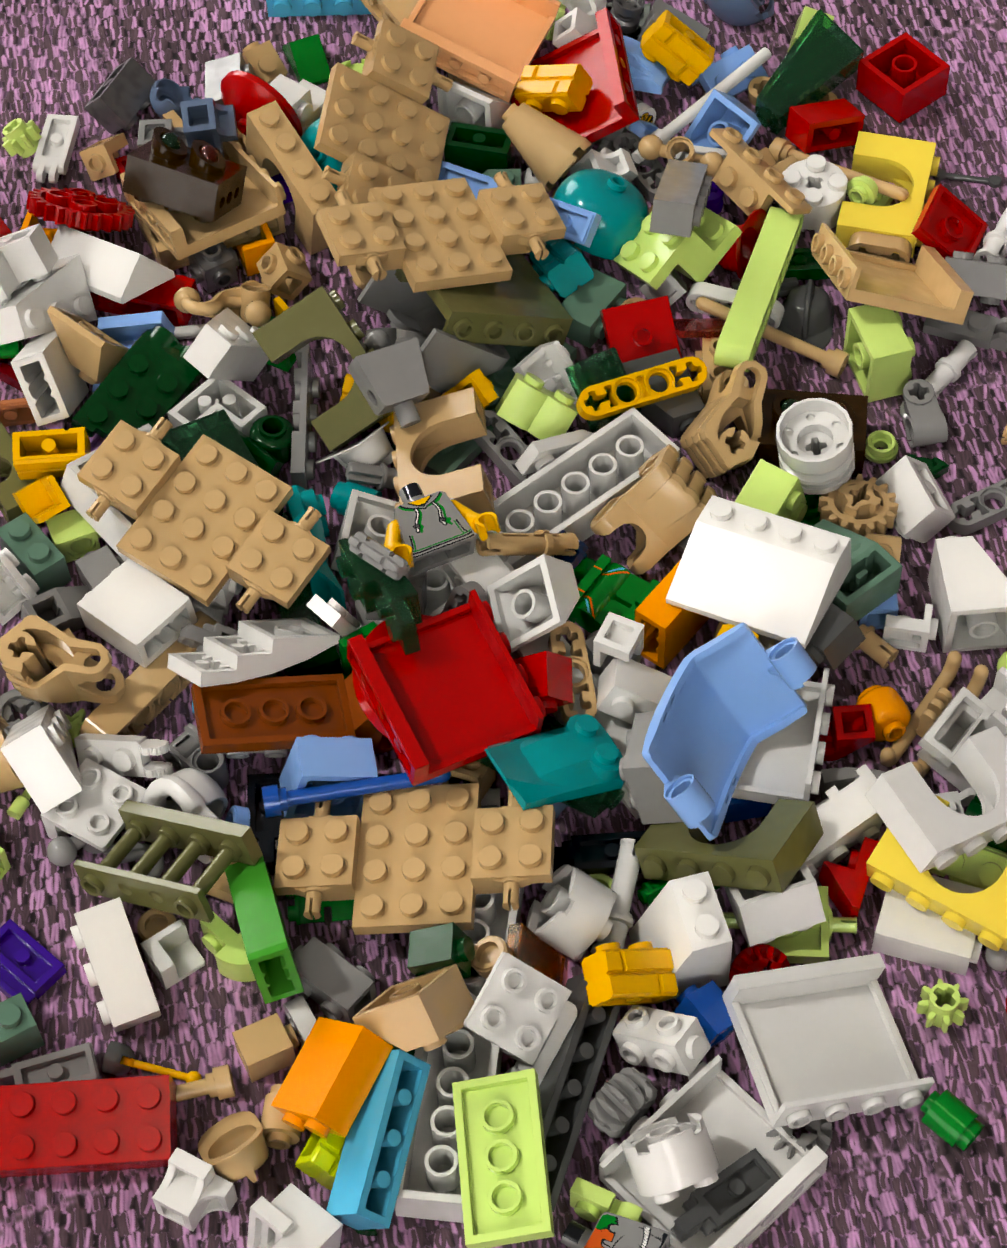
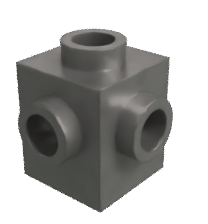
M223 242L188 257L190 263L188 268L191 277L196 279V284L201 283L208 294L238 281L236 267L239 266L238 257L233 248H227Z

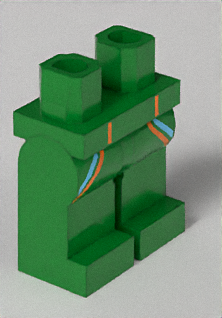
M604 554L597 561L589 557L585 560L582 559L574 569L575 578L580 580L577 585L580 598L568 620L573 623L576 622L590 633L600 629L609 612L635 621V609L660 582L652 579L649 583L632 574L624 566L611 563L612 559Z

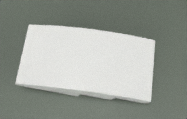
M305 617L238 621V635L204 637L203 652L168 653L167 668L199 687L238 683L273 674L304 662L338 644L340 635Z

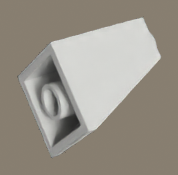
M948 536L935 539L927 581L935 618L939 619L938 633L942 652L1007 648V577L973 536Z
M706 871L669 880L629 931L631 943L651 941L653 948L670 949L674 966L672 973H675L678 986L677 996L670 999L677 998L684 990L694 984L700 988L713 980L718 987L729 985L733 940L709 872Z

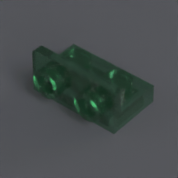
M614 347L592 354L565 368L577 398L583 389L588 386L627 375ZM627 385L617 387L616 393L620 400L624 402L634 400L635 394L631 387ZM606 390L607 395L605 398L594 401L592 396H589L585 403L586 407L592 406L597 411L600 403L609 400L608 390ZM623 413L597 421L587 420L593 433Z

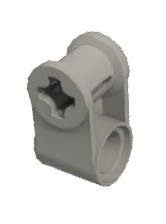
M923 379L910 380L903 388L904 401L900 406V415L905 426L907 440H911L908 441L910 447L914 448L947 442L948 427L946 418L940 409L932 384Z
M191 723L187 724L184 727V732L169 744L170 751L162 756L167 762L173 764V768L176 771L184 768H193L204 772L215 780L223 790L228 785L230 779L224 753L201 754L197 727Z

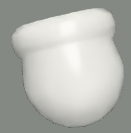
M184 768L154 780L146 789L142 799V803L219 820L228 806L227 797L218 783L209 775L193 768ZM200 855L197 859L204 864H209L213 860V856Z

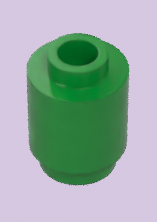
M948 1089L942 1094L935 1090L920 1108L925 1114L921 1122L952 1148L956 1145L963 1152L985 1127L978 1120L979 1115Z

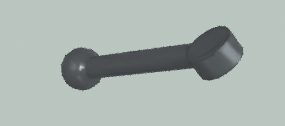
M941 168L938 169L937 177L933 176L937 181L950 179L988 184L992 188L999 187L1002 181L997 175L985 178L947 173Z

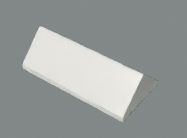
M62 224L58 226L51 242L59 259L80 254L90 292L120 304H124L175 277L173 270L142 254Z

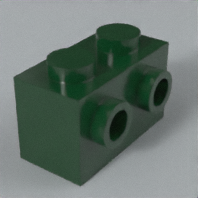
M451 122L444 148L446 162L481 174L488 169H513L516 160L515 146L503 129Z

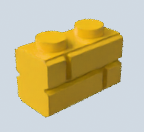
M665 10L656 19L655 23L644 32L640 44L643 55L653 63L659 62L666 68V72L672 80L676 82L682 81L687 86H690L712 64L715 53L714 47L668 10Z
M581 64L525 65L520 77L521 81L518 82L514 95L520 104L524 102L540 112H554L558 115H566L567 112L583 110L587 100L586 95H589L593 82Z
M85 427L69 428L68 430L62 428L13 432V466L20 480L39 479L47 475H53L54 478L63 477L68 463L91 452V442Z
M651 941L631 944L628 946V949H621L619 942L601 944L595 947L596 953L583 958L581 962L584 980L588 982L586 985L588 1002L592 1007L658 1004L677 996L678 986L675 973H672L674 966L671 951L667 948H653Z

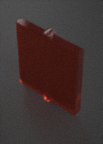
M720 318L673 319L676 334L679 338L719 337L725 323Z

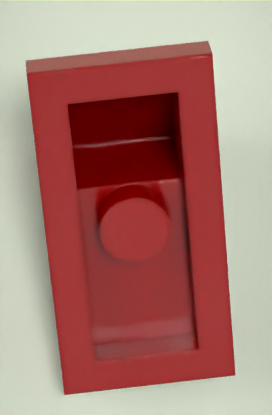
M864 837L860 851L852 849L847 867L829 861H824L822 864L819 881L822 886H828V896L842 917L858 916L869 880L866 862L879 842L877 840Z

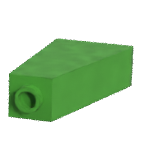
M263 855L255 866L239 862L229 865L225 872L249 964L265 1004L304 992L273 883Z

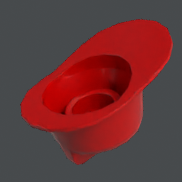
M761 208L755 209L744 224L736 225L743 233L718 263L725 270L736 272L741 280L767 216L766 211Z

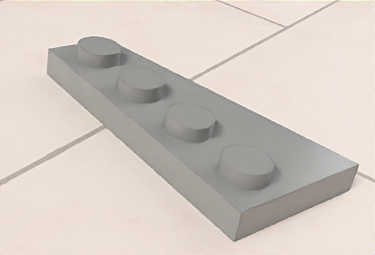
M309 344L295 352L298 368H294L295 400H293L292 413L295 431H292L290 469L292 486L299 485L307 490L308 480H315V460L310 459V452H317L316 431H312L311 421L319 416L318 404H314V398H320L321 392L320 378L314 377Z

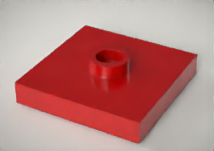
M940 183L933 188L911 234L924 245L934 247L945 259L946 256L953 257L954 250L970 252L975 255L988 224Z
M668 295L600 311L612 366L677 348L681 356Z

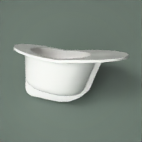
M389 421L362 440L317 460L315 464L334 458L345 469L348 462L351 461L378 466L383 462L388 466L393 462L392 451L394 450L383 427Z

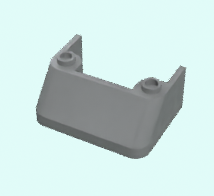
M396 270L386 271L387 276L381 281L379 278L378 281H375L371 277L357 298L359 303L386 313L391 321V327L429 335L420 349L428 384L439 393L450 390L478 368H480L484 376L491 375L501 370L510 358L503 345L471 343L466 340H459L456 336L442 331L446 319L426 291L413 293L408 282H400L395 276Z

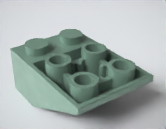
M825 519L813 526L851 538V570L832 603L853 617L856 622L899 591L903 566L877 542Z

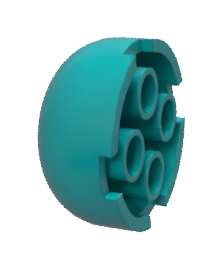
M584 169L571 174L560 184L553 197L554 199L602 216L590 248L577 243L574 245L587 253L613 260L620 254V250L626 242L636 238L641 229L642 221L649 215L647 203L640 191L620 175L603 169Z

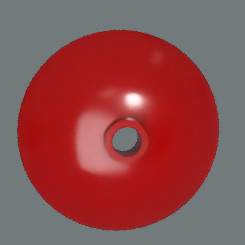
M239 70L229 72L222 79L220 84L222 101L224 105L234 106L237 128L243 135L246 136L247 113L276 100L300 138L302 137V125L296 112L288 101L267 82L253 74Z

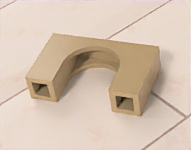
M276 100L247 113L246 154L253 155L258 166L261 169L266 168L270 177L279 173L282 174L295 206L294 232L308 253L313 255L328 248L315 218L317 208L339 206L334 198L336 190L329 181L321 178L322 169Z
M474 387L416 403L415 406L421 421L407 428H401L393 411L394 425L390 426V433L396 450L392 451V460L398 476L393 477V483L399 497V502L395 503V508L403 504L399 496L400 489L410 483H418L424 496L443 491L449 499L453 498L476 513H495L493 488L481 464L441 475L423 473L430 459L441 450L487 435L485 410Z

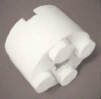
M818 154L810 155L805 160L795 162L783 171L784 180L791 187L801 191L805 196L804 200L812 207L809 214H804L801 231L804 232V229L815 230V233H819L822 223L827 224L830 229L834 228L837 225L842 200L846 201L848 179L844 172L835 164L826 161L824 156Z
M567 864L558 868L553 873V883H544L542 886L547 893L541 903L534 899L527 916L526 927L529 932L573 961H578L595 940L601 942L610 933L613 922L608 918L616 901L617 893L574 866L572 867Z
M687 1114L690 1122L678 1123L676 1116L654 1122L632 1133L635 1141L632 1144L627 1140L621 1143L637 1190L641 1196H653L655 1204H663L679 1197V1190L692 1185L695 1188L705 1187L719 1179L717 1169L720 1164L701 1114Z

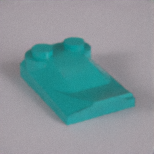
M299 485L291 486L294 494L285 504L288 520L298 523L308 510V507H314V511L317 509L322 514V517L319 518L310 532L313 536L326 543L325 537L330 536L324 516L327 515L322 494L315 495L313 488L307 490ZM327 557L307 584L310 598L312 599L317 594L327 603L332 597L346 609L344 590L331 571Z
M577 714L570 717L565 727L494 744L484 749L523 810L621 789L625 782L622 781L619 773V762L623 757L622 753L597 719L587 714Z

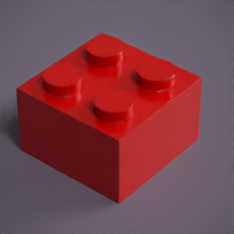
M905 32L859 60L856 89L898 123H901L946 94L950 65Z

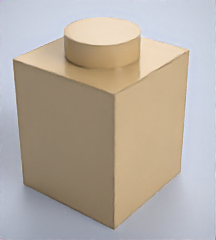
M278 1013L232 1032L236 1050L252 1083L293 1065L296 1060L294 1048L300 1046L291 1024L283 1026Z

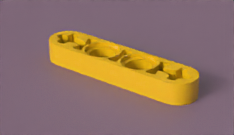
M690 356L594 384L583 389L577 398L576 409L585 420L597 421L626 412L632 407L636 409L697 390L703 384L708 373L707 367L701 359ZM687 367L691 372L697 371L698 374L694 381L688 376L683 377L677 381V387H675V377L682 375ZM655 375L663 377L667 382V389L663 392L654 391L649 385V378ZM621 385L631 387L635 394L634 400L630 402L620 400L616 393L617 387ZM606 390H608L609 400L600 403L597 411L592 406L586 407L585 403L589 396H592L594 401L605 398L607 395Z

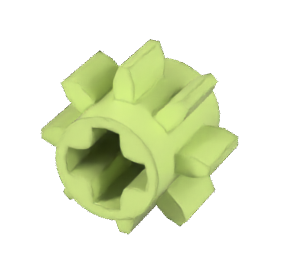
M21 118L14 119L2 131L5 136L2 138L4 142L2 146L11 157L18 153L22 158H28L36 153L39 139L42 138L39 134L41 130L32 119L27 123Z
M938 979L937 984L932 989L927 986L922 987L920 994L922 1000L917 1004L916 1013L926 1015V1028L933 1025L941 1028L943 1033H947L948 1026L953 1022L959 1026L963 1025L965 1018L963 1011L967 1010L969 999L965 997L960 998V985L958 983L953 986L944 983L942 979Z

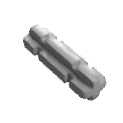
M356 532L354 536L349 537L348 543L350 544L349 550L362 557L363 560L394 580H400L403 576H407L409 569L407 568L408 562L363 532Z

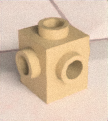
M276 241L256 263L261 275L262 284L271 287V294L289 301L294 300L312 281L304 254L294 246L289 247Z

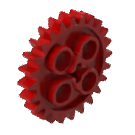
M41 187V190L34 188L33 191L28 193L26 205L28 213L34 214L35 217H41L44 221H54L56 225L65 224L69 228L80 231L94 230L99 232V230L111 232V230L121 232V230H129V228L133 227L135 209H132L130 205H126V202L117 201V198H106V195H95L96 193L81 188L63 187V190L51 187V189Z

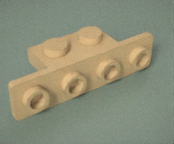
M732 127L711 129L709 136L728 153L712 181L748 217L755 209L761 208L767 211L773 200L777 201L789 214L810 213L812 207L804 200V194L791 187L784 180V175L779 170L770 167L763 160L762 153L750 147L742 139L743 135L738 130Z

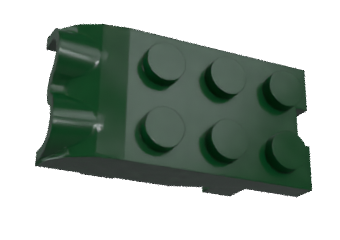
M155 326L152 330H147L137 339L75 414L71 425L74 427H85L87 435L91 438L98 434L106 439L120 420L136 429L148 423L154 427L160 417L169 420L167 412L187 397L204 376L183 358L190 346L180 344L173 333L164 327Z

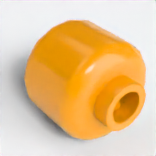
M874 685L865 689L858 696L856 705L871 704L876 735L875 741L892 742L901 738L906 732V727L909 725L911 713L898 691L890 686Z

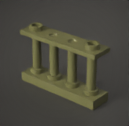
M126 800L118 809L126 826L125 834L100 864L77 859L73 866L81 880L82 888L92 896H103L111 899L120 897L123 902L177 914L186 919H197L211 923L215 916L205 895L231 862L255 866L263 854L251 826ZM138 841L152 843L130 871L117 869ZM169 848L183 850L161 879L147 876ZM200 855L215 857L193 886L178 883Z

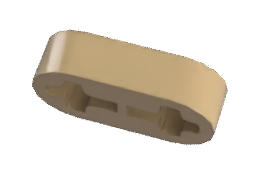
M859 231L851 235L847 250L909 263L912 245L902 237Z

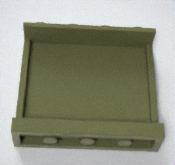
M523 254L506 256L513 269L511 280L426 291L446 319L443 331L456 336L459 340H466L471 343L537 347L541 344L557 340L563 346L573 318L548 286L538 278V273ZM397 269L395 273L397 279L400 282H408L403 270Z

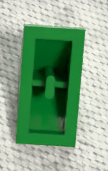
M319 34L289 42L282 46L299 82L305 79L314 85H319L329 81L330 69Z

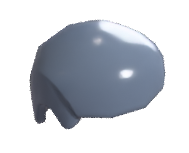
M167 78L155 81L150 90V103L155 113L161 119H163V114L174 110L182 119L180 102L200 99L191 98L189 86H179L173 80Z

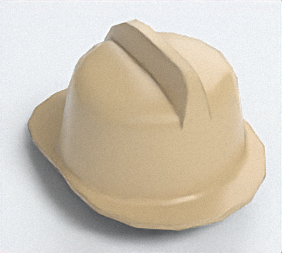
M241 1111L221 1119L201 1136L197 1144L202 1160L211 1164L218 1176L230 1182L247 1177L251 1182L256 1183L255 1171L269 1157V1149L263 1134L264 1128L257 1116L250 1111Z

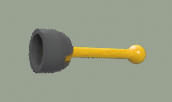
M116 1041L109 1043L102 1065L103 1073L115 1076L125 1075L132 1068H137L160 1075H170L172 1078L186 1081V1083L202 1079L201 1074L197 1071L185 1073L136 1060L134 1051L130 1046Z

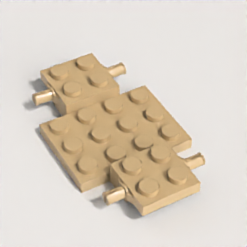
M383 18L377 24L373 39L358 31L354 33L351 39L352 45L367 51L362 74L339 62L331 68L314 144L315 150L342 162L341 172L327 165L322 172L321 178L337 185V190H342V193L343 189L347 190L354 204L369 202V188L437 181L439 179L450 118L423 105L429 99L432 85L445 92H449L453 85V79H449L437 72L436 61L439 46Z
M500 171L494 176V181L498 187L479 190L477 200L465 177L369 188V202L359 204L352 202L347 190L343 189V193L342 190H338L334 198L339 206L317 208L315 218L338 267L347 265L366 266L375 281H378V278L380 281L385 279L387 276L386 271L402 269L413 293L511 280L513 269L506 257L507 255L530 253V250H532L536 260L540 261V257L541 260H544L549 255L544 242L564 239L566 226L542 182L513 185L505 171L502 174Z
M160 417L149 433L140 431L120 420L77 474L79 481L93 489L98 495V498L86 511L90 518H94L95 521L99 522L106 510L113 506L136 520L116 545L118 552L207 607L230 578L247 589L235 604L245 614L250 613V610L260 597L274 600L289 609L331 553L330 546L313 536L310 532L319 518L322 517V514L317 509L314 511V507L309 506L298 523L286 520L278 515L294 494L293 488L204 434L181 461L179 454L167 448L161 442L173 427L169 420Z
M479 783L417 786L363 795L361 822L358 815H330L332 800L315 802L313 816L284 818L280 821L273 888L277 896L299 895L305 897L303 916L310 920H313V916L315 920L321 917V901L354 900L352 929L355 935L410 933V931L452 922L461 930H474L476 894L503 893L502 908L511 911L512 905L513 911L519 909V888L536 883H553L555 809L553 805H543L523 810L509 788L507 806L481 808L482 790Z

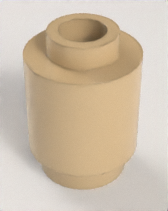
M275 1084L271 1086L270 1093L265 1096L260 1123L264 1128L263 1134L267 1146L273 1149L286 1150L290 1148V1145L297 1144L300 1141L301 1131L282 1121L284 1114L271 1106L282 1085Z

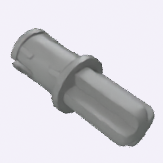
M354 461L348 462L345 470L347 481L376 486L378 491H382L384 488L395 490L393 477L398 476L395 468L387 467V464L383 462L379 466Z

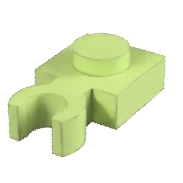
M576 1177L570 1189V1206L574 1208V1212L579 1217L590 1222H597L604 1212H610L641 1223V1214L643 1212L641 1207L630 1202L620 1201L616 1199L615 1193L580 1177Z

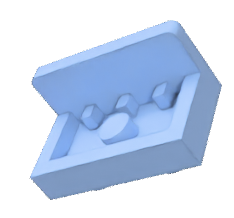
M750 44L741 49L733 46L720 55L722 59L715 63L712 62L692 83V86L700 83L706 93L709 92L755 54ZM761 65L727 94L735 97L748 90V85L752 79L759 76H769Z

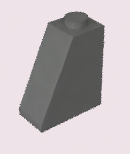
M677 348L613 365L611 366V379L681 359ZM687 369L682 375L675 377V387H677L676 383L680 378L690 377ZM655 375L649 378V385L654 391L663 392L667 389V382L663 377ZM627 385L617 387L616 393L624 401L630 402L634 400L635 394L631 387ZM695 390L636 408V410L673 439L682 436L705 405L698 391Z

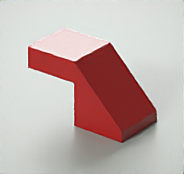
M871 704L832 706L828 736L820 735L819 741L826 742L824 761H836L875 741L876 735Z

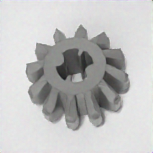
M634 1067L623 1068L619 1073H615L596 1092L595 1098L589 1104L587 1115L602 1133L605 1132L610 1138L622 1137L626 1132H630L632 1126L649 1112V1108L655 1103L658 1090L651 1084L652 1081L643 1072L640 1073Z

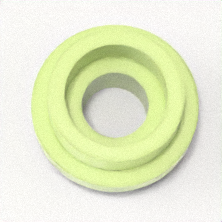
M868 176L854 177L847 184V195L851 202L873 205L878 195V186Z
M885 430L872 432L866 438L865 457L878 464L891 462L896 458L899 448L895 437Z

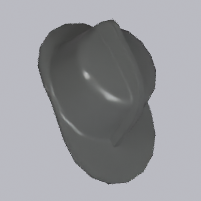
M809 279L806 285H800L792 289L783 301L782 305L785 312L778 330L824 349L832 337L835 314L834 306L830 302V297L826 291L815 286L813 279Z

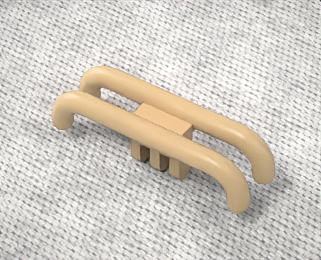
M954 650L948 653L940 675L912 714L904 735L894 741L890 747H885L881 750L880 762L883 766H894L916 735L923 737L950 703L952 693L948 688L960 668L962 662L960 652ZM979 664L974 668L972 678L967 686V689L976 697H979L989 675L986 665ZM920 758L917 762H912L922 778H924L931 767Z

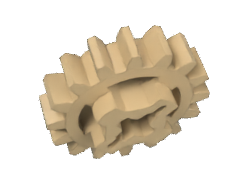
M858 474L856 480L849 479L838 490L819 497V520H828L862 536H865L867 533L885 535L886 528L892 529L894 527V521L897 516L898 504L895 503L896 494L887 493L889 486L887 484L876 485L875 477L865 481L862 474Z

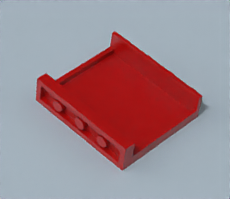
M606 7L595 12L597 29L532 61L530 64H581L589 74L593 84L589 95H586L587 100L582 111L567 112L566 115H558L554 112L541 113L580 134L591 143L640 120L622 28ZM513 95L511 103L519 106L520 103L515 98V95Z
M475 589L469 592V599L466 604L370 642H366L362 634L352 637L347 641V659L413 787L486 757L487 754L484 749L488 748V746L538 734L542 730L543 720L546 717L543 702L539 696L532 695L527 686L529 682L525 669L520 663L515 664L510 655L511 646L504 632L498 633L493 623L494 615L490 605L486 600L481 601Z

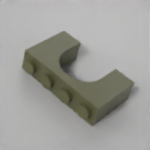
M320 286L252 333L271 363L279 364L305 345L319 339H332L339 342L348 350L352 359L356 356L375 351L374 348L368 350L361 340L366 335L354 318L349 321L342 311L346 304L335 289L329 291L324 286ZM354 381L350 392L342 401L312 420L311 423L329 451L336 452L391 415L393 411L380 416L375 415Z
M778 799L762 823L753 832L738 840L722 844H707L709 840L699 828L690 829L684 822L660 823L649 826L634 846V850L645 879L669 881L708 871L713 886L783 893L824 832L814 801Z

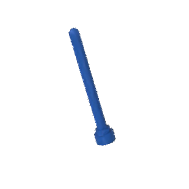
M405 772L286 791V787L278 788L277 784L263 786L262 795L266 818L282 816L281 812L289 811V806L411 788L413 786ZM447 772L414 787L447 782L451 777V772Z

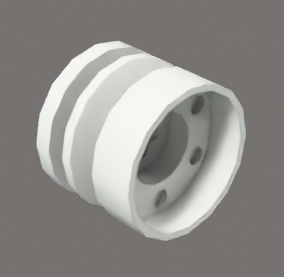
M807 398L793 403L782 413L776 424V441L780 469L798 477L803 492L808 495L830 493L838 490L840 486L849 481L855 469L853 423L848 412L837 402L825 398Z

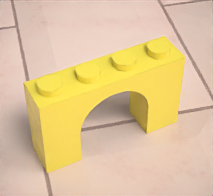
M863 131L858 132L853 153L852 170L903 187L908 190L909 196L905 201L890 206H875L842 200L835 235L845 248H848L852 234L859 231H867L905 238L912 245L911 258L914 257L915 247H921L923 243L911 233L926 204L925 200L929 198L935 187L936 180H931L930 177H937L941 157L935 156V142Z
M936 795V797L943 804H945L947 807L950 806V802ZM887 827L866 862L867 876L871 877L870 882L883 891L891 892L893 889L906 896V902L920 911L926 912L929 909L942 916L941 920L946 925L957 931L966 929L978 936V941L987 948L994 951H999L1001 948L1007 951V866L1000 878L987 889L975 893L954 892L940 885L932 877L929 870L920 873Z

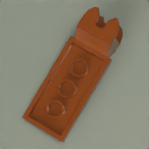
M343 673L254 678L238 683L199 687L192 683L191 694L201 754L291 749L296 737H304L306 735H317L319 737H343L350 735L357 738H372L374 754L393 750L389 739L374 727L361 709L355 695L352 673L345 680Z

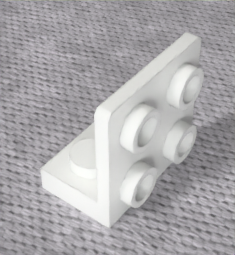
M86 757L78 767L83 790L43 815L41 813L40 816L49 838L54 839L70 834L104 852L125 827L118 809L126 800L142 803L146 788Z
M502 952L464 1021V1026L502 1048L501 1052L533 1066L572 991L513 955Z

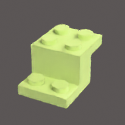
M706 207L701 218L700 227L693 228L690 238L649 232L651 211L642 221L641 229L636 238L626 242L622 246L620 254L613 261L655 290L661 286L673 269L695 282H704L743 232L735 224Z

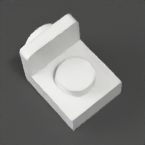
M926 603L923 620L906 615L895 616L886 614L882 639L897 649L926 653L928 640H936L939 619L932 618L933 604Z

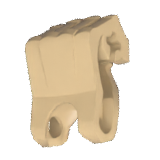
M756 360L743 361L736 365L733 370H725L714 379L705 407L681 436L680 443L682 448L687 452L705 479L718 477L729 470L745 465L753 459L760 444L758 438L761 437L763 425L762 400L768 380V373L766 368ZM745 370H751L755 374L756 381L751 388H749L748 379L744 376ZM726 379H729V382L724 389V382ZM734 421L736 427H731L724 430V428L728 424Z
M670 444L652 455L641 465L638 470L642 479L623 495L611 499L590 523L591 530L596 535L601 536L610 535L623 524H630L636 530V549L627 558V565L635 575H641L650 570L673 547L688 536L711 496L718 497L712 487L709 485L704 487L706 479L698 470L691 473L693 465L686 457L683 456L677 461L679 453Z
M37 615L24 617L19 624L0 638V662L2 663V668L6 671V676L13 687L25 698L42 703V701L49 703L87 701L114 704L121 699L126 691V682L123 674L118 668L112 666V656L102 644L72 638ZM100 656L101 660L97 662L93 660L91 657ZM103 679L115 680V686L111 690L101 691L97 688V682Z

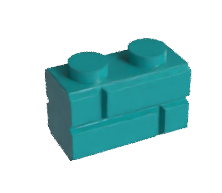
M556 239L546 241L545 247L548 249L549 255L544 260H541L540 257V261H538L533 252L529 253V258L534 264L532 267L539 275L538 278L552 292L556 291L561 297L566 298L577 290V285L583 286L594 278V272L582 253L568 240Z

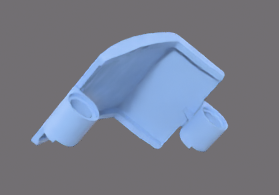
M740 623L693 650L682 660L654 712L645 737L642 756L664 783L665 800L688 828H699L709 841L718 837L733 792L757 744L807 713V704L796 690L804 687L803 683L815 673L817 666L797 638H787L765 650L747 624Z

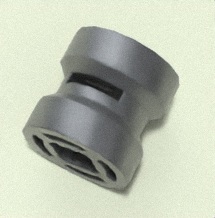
M613 0V8H611L610 13L621 25L622 33H632L637 29L640 14L645 4L644 0Z

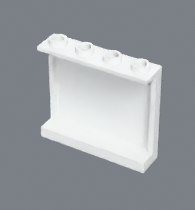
M824 667L822 683L806 681L803 683V688L796 690L807 704V713L757 744L739 778L732 798L775 804L778 799L809 801L810 794L818 795L821 771H814L815 764L823 765L826 742L819 741L820 735L828 736L831 713L824 712V707H832L835 685L828 684L830 668Z
M880 953L733 976L722 998L772 1128L788 1125L789 1128L796 1129L809 1124L811 1121L821 1119L835 1122L844 1119L849 1114L863 1112L864 1115H874L894 1106L909 1109L924 1101V1096L935 1081L933 1077L918 1078L877 981L886 968Z
M717 1055L708 1064L705 1061L701 1062L688 1077L689 1081L679 1091L676 1088L669 1091L659 1103L660 1108L650 1118L646 1115L641 1117L632 1126L629 1132L630 1136L626 1140L632 1144L635 1142L632 1133L654 1122L676 1116L678 1123L690 1122L687 1114L698 1113L703 1117L720 1164L717 1174L756 1148L780 1179L747 1211L716 1233L713 1232L706 1237L699 1230L695 1235L681 1243L673 1234L671 1228L675 1225L674 1221L686 1213L682 1205L689 1199L691 1192L697 1188L694 1185L679 1190L680 1195L676 1199L663 1204H655L653 1196L645 1197L639 1194L621 1144H612L599 1159V1180L615 1193L621 1201L630 1202L643 1209L641 1214L642 1221L646 1225L670 1233L669 1248H747L826 1172L828 1155L817 1145L811 1150L806 1148V1151H804L796 1143V1137L793 1136L792 1138L782 1127L772 1128L766 1110L722 1070V1058ZM774 1129L779 1132V1136L776 1137L766 1136V1133ZM780 1134L795 1147V1153L791 1160L787 1159L789 1146L786 1144L779 1150L775 1151L773 1149L775 1144L781 1139Z

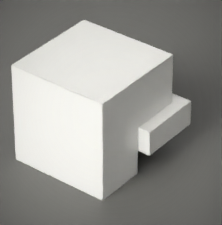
M963 686L918 742V745L922 748L916 755L958 790L963 791L967 788H972L951 758L968 737L991 727L997 726L1007 739V719L997 710H992Z
M290 1183L271 1203L261 1196L250 1207L247 1248H340L343 1224Z

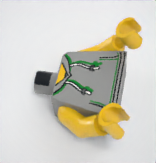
M410 483L399 491L403 504L394 509V520L387 525L384 546L408 562L407 568L409 572L407 575L411 577L473 554L476 541L475 533L479 535L481 541H485L488 539V531L499 533L501 529L495 513H476L458 501L450 500L443 491L424 496L418 483Z

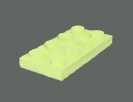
M535 1068L453 1082L452 1091L466 1247L491 1248L555 1237L539 1081Z

